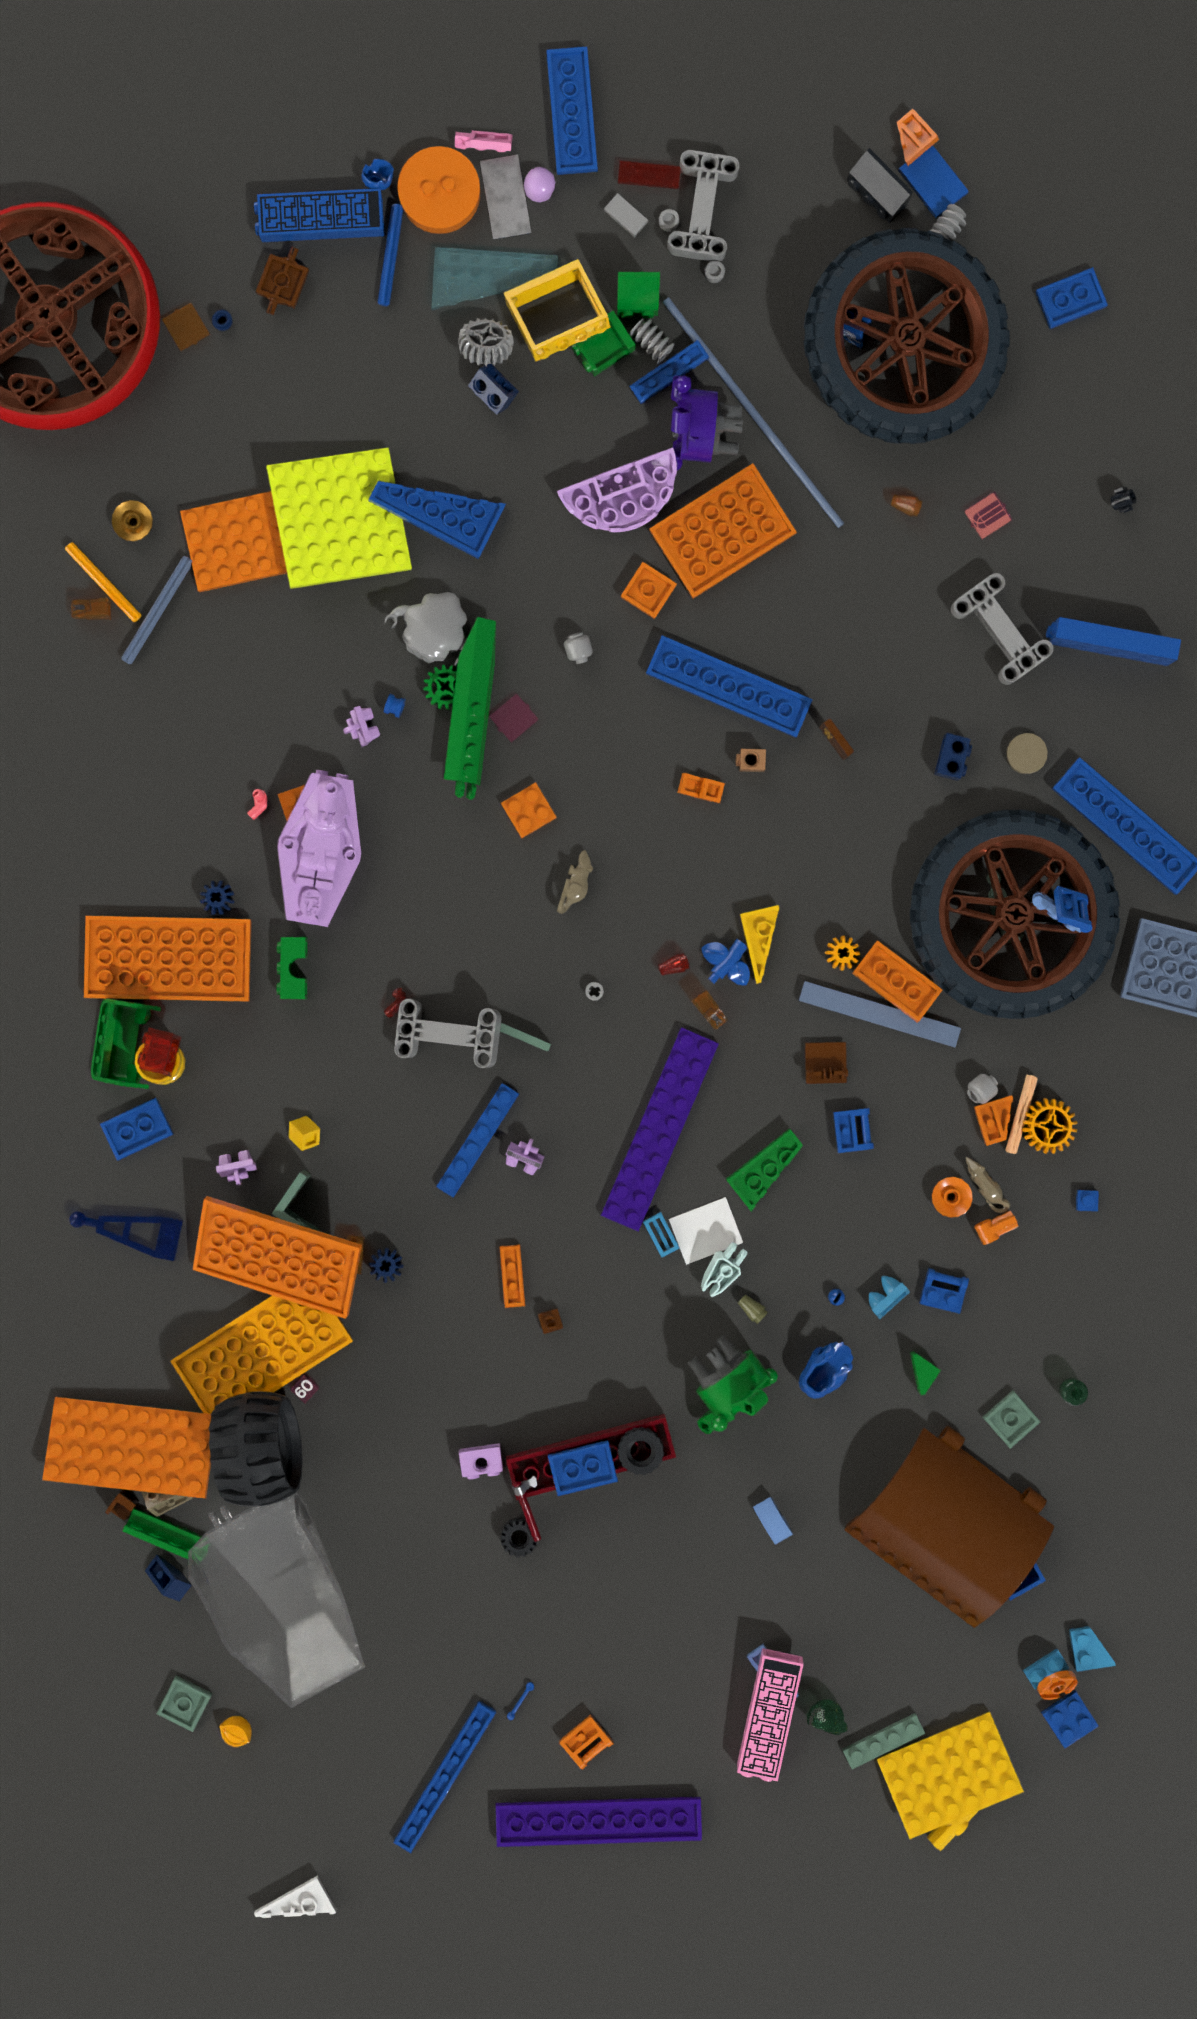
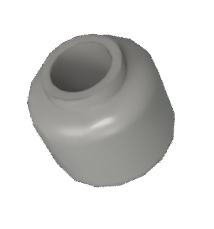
M583 632L567 636L568 639L564 642L567 658L571 661H576V664L587 662V657L593 653L589 636L583 635Z
M979 1074L969 1082L967 1094L973 1102L985 1104L998 1093V1082L992 1075Z

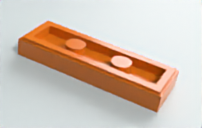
M520 1244L500 1246L505 1308L525 1306Z

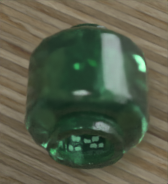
M1068 1378L1061 1383L1059 1388L1060 1397L1067 1404L1079 1406L1087 1400L1088 1389L1081 1380Z

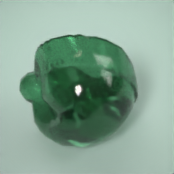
M823 1699L816 1702L807 1713V1724L833 1735H841V1733L846 1732L848 1729L841 1706L831 1699Z

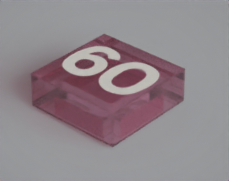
M304 1374L290 1391L306 1403L320 1387Z

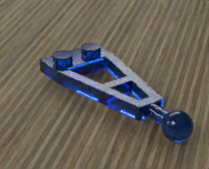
M80 1211L73 1212L69 1218L70 1224L75 1228L82 1227L83 1225L95 1227L96 1233L147 1255L175 1261L183 1220L165 1216L100 1215L97 1220L85 1217ZM105 1222H125L123 1235L121 1236L104 1229ZM133 1222L161 1223L155 1250L129 1239Z

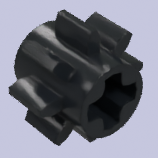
M1127 487L1115 489V495L1111 496L1113 509L1119 510L1120 513L1133 510L1132 505L1136 503L1134 491L1132 489L1128 490Z

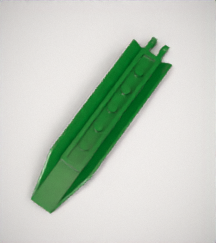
M477 617L458 657L444 780L456 781L455 796L458 798L464 795L465 783H467L466 798L469 800L474 799L477 789L476 785L480 786L495 667L496 621Z

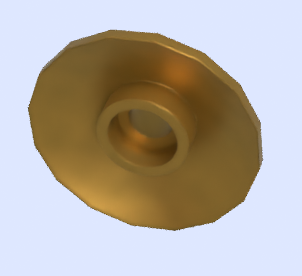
M129 500L123 502L116 507L112 514L114 531L120 538L126 541L135 542L142 540L152 529L153 518L151 511L139 501ZM133 519L137 520V524L135 526L130 525V522Z

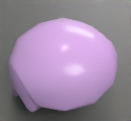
M542 167L531 169L524 182L526 196L535 202H543L550 199L555 189L554 175L548 169Z

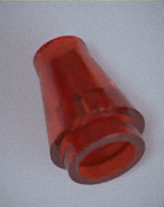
M678 953L665 962L658 964L661 975L664 976L686 972L690 965L686 954Z

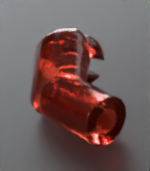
M397 988L392 993V996L396 999L384 1010L385 1015L389 1018H392L399 1011L400 1003L406 999V992H403L401 988Z

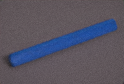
M399 204L391 206L378 304L382 306L390 305L403 216V208Z

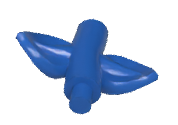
M738 939L734 941L729 951L727 947L719 942H711L702 947L703 956L709 963L715 965L708 979L715 984L719 978L723 979L727 974L732 982L738 985H747L750 978L749 967L740 958L748 947Z

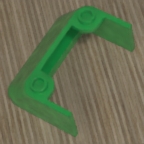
M104 999L102 1001L91 1065V1077L93 1080L118 1086L149 1089L148 1084L139 1083L141 1075L137 1072L134 1065L139 1024L144 1025L151 1017L150 1010L161 1011V1007L114 999Z

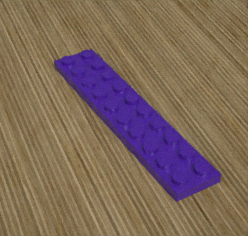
M681 1027L601 1216L639 1231L719 1043Z
M701 1797L496 1803L497 1847L702 1840Z

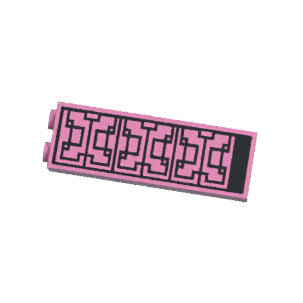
M762 1648L737 1761V1773L744 1777L755 1776L767 1782L772 1780L778 1781L803 1669L802 1656Z

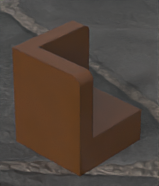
M122 1489L105 1513L109 1514L112 1512L124 1521L138 1504L139 1500Z

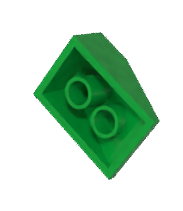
M618 272L617 316L626 319L633 318L634 316H642V318L646 319L658 316L660 272Z

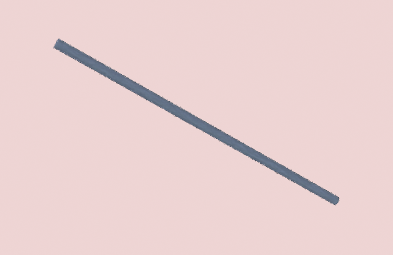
M669 297L665 299L663 304L693 342L699 340L709 356L708 362L837 528H840L844 522L672 300Z

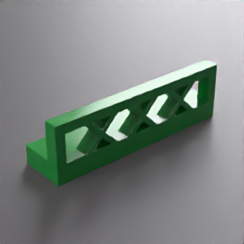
M136 1507L123 1528V1532L197 1564L201 1561L210 1539Z

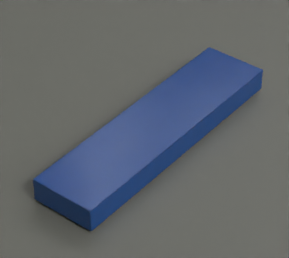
M697 340L630 385V388L640 404L671 385L674 376H684L708 360L709 356L699 340Z

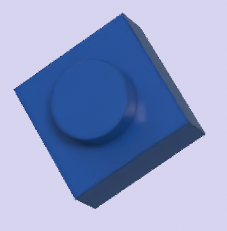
M1077 1190L1076 1210L1098 1211L1099 1191Z

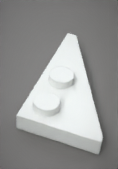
M317 1875L255 1910L254 1915L255 1917L271 1918L272 1915L291 1917L307 1914L310 1916L316 1915V1913L335 1914L337 1909Z

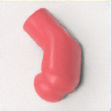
M261 789L253 791L252 796L254 797L255 806L247 812L253 820L267 808V795Z

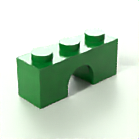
M281 937V942H277V954H281L280 962H277V974H280V983H277V995H280V999H307V979L296 978L292 974L291 966L297 959L308 958V938Z

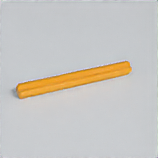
M73 542L65 547L68 554L133 622H137L141 618V614Z

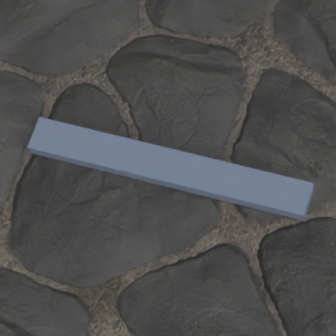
M806 981L803 983L798 1000L954 1048L956 1047L961 1030L960 1027L922 1017L917 1023L899 1009Z

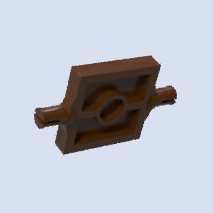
M291 246L287 258L278 257L273 254L269 255L256 289L257 295L265 297L270 301L266 310L268 314L274 315L278 304L286 305L293 309L296 307L309 273V268L301 266L295 261L299 252L297 248L294 249Z

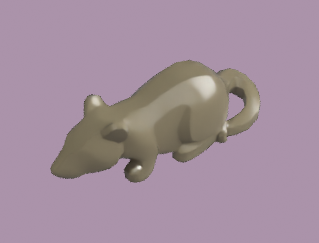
M583 850L579 855L578 866L574 868V865L570 866L568 874L571 875V878L566 879L557 912L560 914L565 913L572 904L583 900L587 894V879L589 873L593 870V866L586 850Z
M966 1157L968 1171L971 1174L970 1179L978 1185V1192L986 1199V1203L989 1204L992 1210L998 1213L1006 1212L1010 1208V1202L1003 1198L1002 1189L997 1181H994L989 1176L984 1166ZM992 1204H1002L1003 1208H995Z

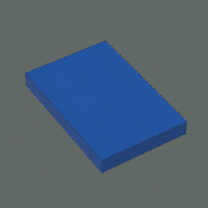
M933 145L909 166L905 163L898 170L935 218L947 210L949 204L957 203L969 192Z
M1093 267L1035 291L1050 329L1108 306Z
M157 1097L100 1123L117 1161L174 1135Z
M608 1440L548 1455L557 1496L618 1482Z

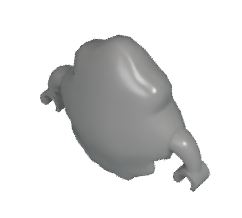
M454 593L426 594L420 604L398 606L384 620L385 624L388 619H392L394 621L392 628H394L397 624V617L403 616L406 629L402 637L406 643L407 651L427 663L443 661L448 653L461 651L466 642L462 628L467 622V615L462 610L460 600Z

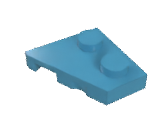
M1089 1626L1069 1629L1074 1665L1077 1672L1116 1666L1112 1657Z

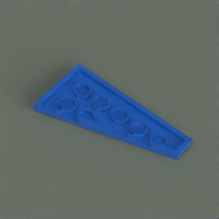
M382 481L377 482L368 500L479 559L506 505L504 503L470 499L465 496L449 493L431 492L421 488L403 487V485Z

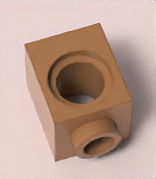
M741 749L740 754H736V766H739V771H765L766 749ZM748 755L754 756L756 764L752 766L746 764L745 757Z

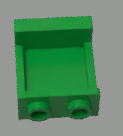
M614 311L607 314L610 328L606 329L603 333H597L587 338L583 342L571 345L575 355H580L583 359L582 365L586 372H591L594 377L635 351L634 341Z

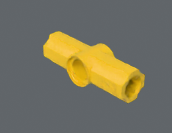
M977 1812L934 1829L927 1836L928 1840L941 1851L955 1835L959 1836L966 1830L969 1821Z

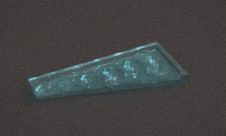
M435 247L431 309L433 311L439 309V307L456 305L462 301H471L518 287L557 269L558 255Z

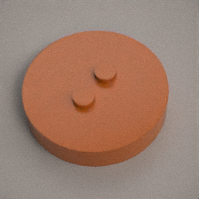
M429 147L415 153L404 164L398 179V195L403 212L415 226L426 232L444 234L460 229L472 219L480 202V183L475 167L462 153L448 147Z

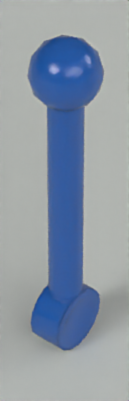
M532 1682L526 1684V1690L513 1710L507 1714L509 1720L515 1718V1713L529 1691L534 1689Z

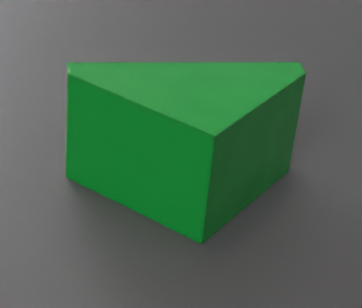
M913 1351L910 1352L917 1390L920 1395H925L941 1370Z

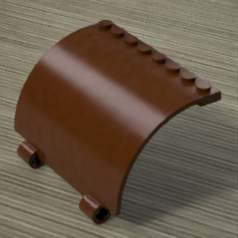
M949 1425L943 1429L938 1438L923 1428L908 1456L890 1482L859 1516H856L846 1525L844 1530L902 1575L914 1582L918 1587L930 1594L934 1599L938 1600L951 1612L963 1619L967 1624L975 1628L994 1614L1020 1586L1043 1552L1055 1526L1038 1514L1046 1505V1498L1031 1487H1028L1021 1494L961 1448L965 1437Z

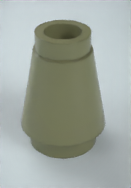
M747 1295L738 1302L751 1322L754 1321L758 1324L768 1314L765 1306Z

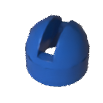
M832 1289L828 1294V1300L831 1304L839 1306L844 1302L845 1295L840 1289ZM838 1293H840L841 1296L835 1303L834 1299L837 1297Z

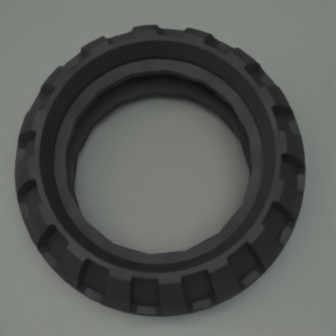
M264 1391L243 1393L224 1400L216 1405L215 1410L212 1411L211 1423L209 1425L210 1461L215 1484L225 1502L248 1507L266 1506L289 1498L299 1490L303 1465L302 1443L295 1409L290 1399L286 1396Z

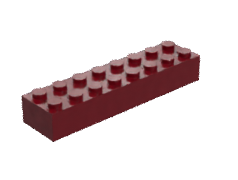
M665 1413L508 1455L506 1462L512 1485L515 1482H523L535 1476L537 1486L535 1488L530 1486L525 1492L526 1498L556 1490L548 1455L606 1440L609 1442L616 1474L627 1471L619 1460L618 1444L621 1437L625 1435V1432L635 1427L649 1428L657 1433L663 1444L664 1456L662 1461L676 1458ZM644 1441L635 1442L630 1450L631 1456L637 1461L648 1459L651 1454L649 1444Z

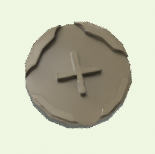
M1024 733L1016 736L1010 741L1006 749L1008 764L1014 771L1020 774L1037 772L1044 766L1047 760L1048 750L1046 744L1040 737L1034 734Z

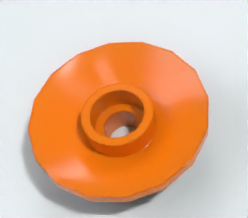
M946 1177L940 1180L932 1192V1203L935 1209L943 1216L950 1218L959 1217L966 1213L973 1200L969 1185L957 1177ZM949 1193L954 1194L953 1200H948L947 1196Z

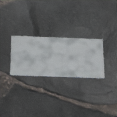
M518 155L480 161L493 239L531 233Z

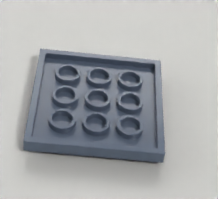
M1140 918L1120 998L1197 1017V932Z

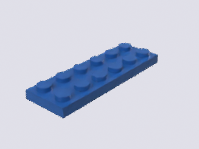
M587 47L546 50L557 175L598 172Z

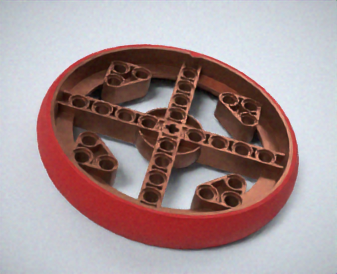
M31 202L0 210V245L3 246L0 251V267L21 296L15 311L16 322L0 332V364L30 343L47 348L57 347L86 388L74 395L59 398L60 391L52 380L15 373L8 380V386L11 391L0 386V419L20 427L36 430L67 429L94 421L116 408L134 391L146 374L153 359L160 331V309L156 285L150 269L143 256L125 234L104 218L86 209L58 202ZM66 227L63 233H57L59 228ZM34 234L33 242L41 253L76 260L80 259L85 252L82 241L95 248L106 259L62 290L51 285L36 286L7 243ZM43 239H49L46 245H40ZM72 244H78L75 250H69ZM9 263H15L13 268L7 269ZM112 266H118L116 272H109ZM95 278H101L99 284H93ZM22 279H27L25 285L18 286ZM122 280L127 292L129 309L121 302H116L111 306L105 334V344L110 352L120 356L108 373L101 378L72 337L77 325V310ZM78 290H85L83 295L76 296ZM39 296L37 302L30 303L32 297ZM62 301H68L66 307L59 308V304ZM125 311V315L122 318L116 317L118 312ZM48 313L49 317L45 319L44 315ZM30 324H33V329L29 332H26V327ZM131 328H137V332L134 335L128 334ZM56 330H63L60 336H54ZM12 336H17L16 341L10 344L9 339ZM116 339H119L120 344L116 347H112V342ZM70 346H74V351L70 354H67V348ZM81 363H86V368L79 371L78 366ZM98 380V385L90 387V382ZM18 382H24L22 388L15 389ZM47 387H53L51 393L44 394V390ZM30 399H36L34 405L27 406V403Z

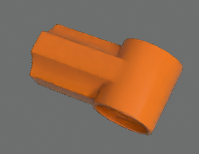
M1011 1211L1005 1212L993 1219L981 1221L974 1226L983 1245L992 1243L999 1239L1000 1235L1019 1227Z

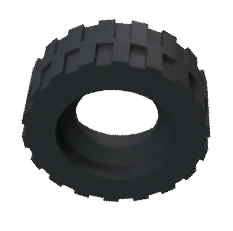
M632 1428V1430L625 1432V1435L620 1439L618 1444L619 1460L628 1472H632L635 1475L652 1473L663 1460L664 1450L662 1441L657 1433L649 1428ZM637 1441H644L651 1448L649 1458L644 1461H637L631 1456V1447Z

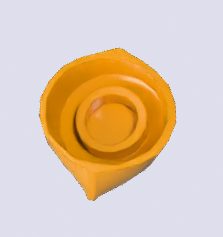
M232 1716L220 1724L221 1737L229 1746L240 1747L250 1743L252 1729L250 1723L245 1718Z

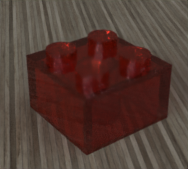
M149 1028L148 1032L144 1033L142 1041L145 1044L143 1052L139 1053L137 1060L139 1069L172 1077L182 1037L174 1033Z

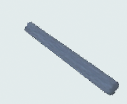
M187 556L181 558L121 658L124 662L130 665L133 663L192 566V560Z

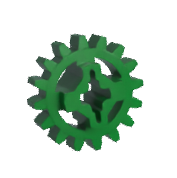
M442 665V670L434 667V674L428 672L430 679H424V683L428 684V686L424 687L423 690L429 692L425 697L426 699L432 698V706L438 703V709L445 705L446 709L449 710L450 705H453L457 670L454 672L452 665L449 667V670L446 669L445 665ZM449 674L448 678H441L439 676ZM433 682L437 685L435 694L432 692ZM440 683L444 685L449 683L451 692L447 690L442 691ZM444 697H451V698H452L451 700H448V701H443V700H442Z

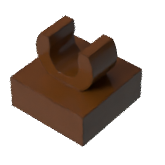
M558 1308L538 1313L543 1334L563 1329Z

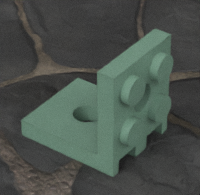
M303 1170L298 1174L272 1214L279 1219L322 1232L289 1209V1206L311 1175L306 1170Z

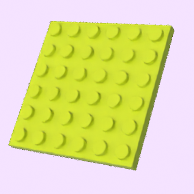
M389 448L266 466L290 589L412 569L403 519L368 501L378 481L395 484Z

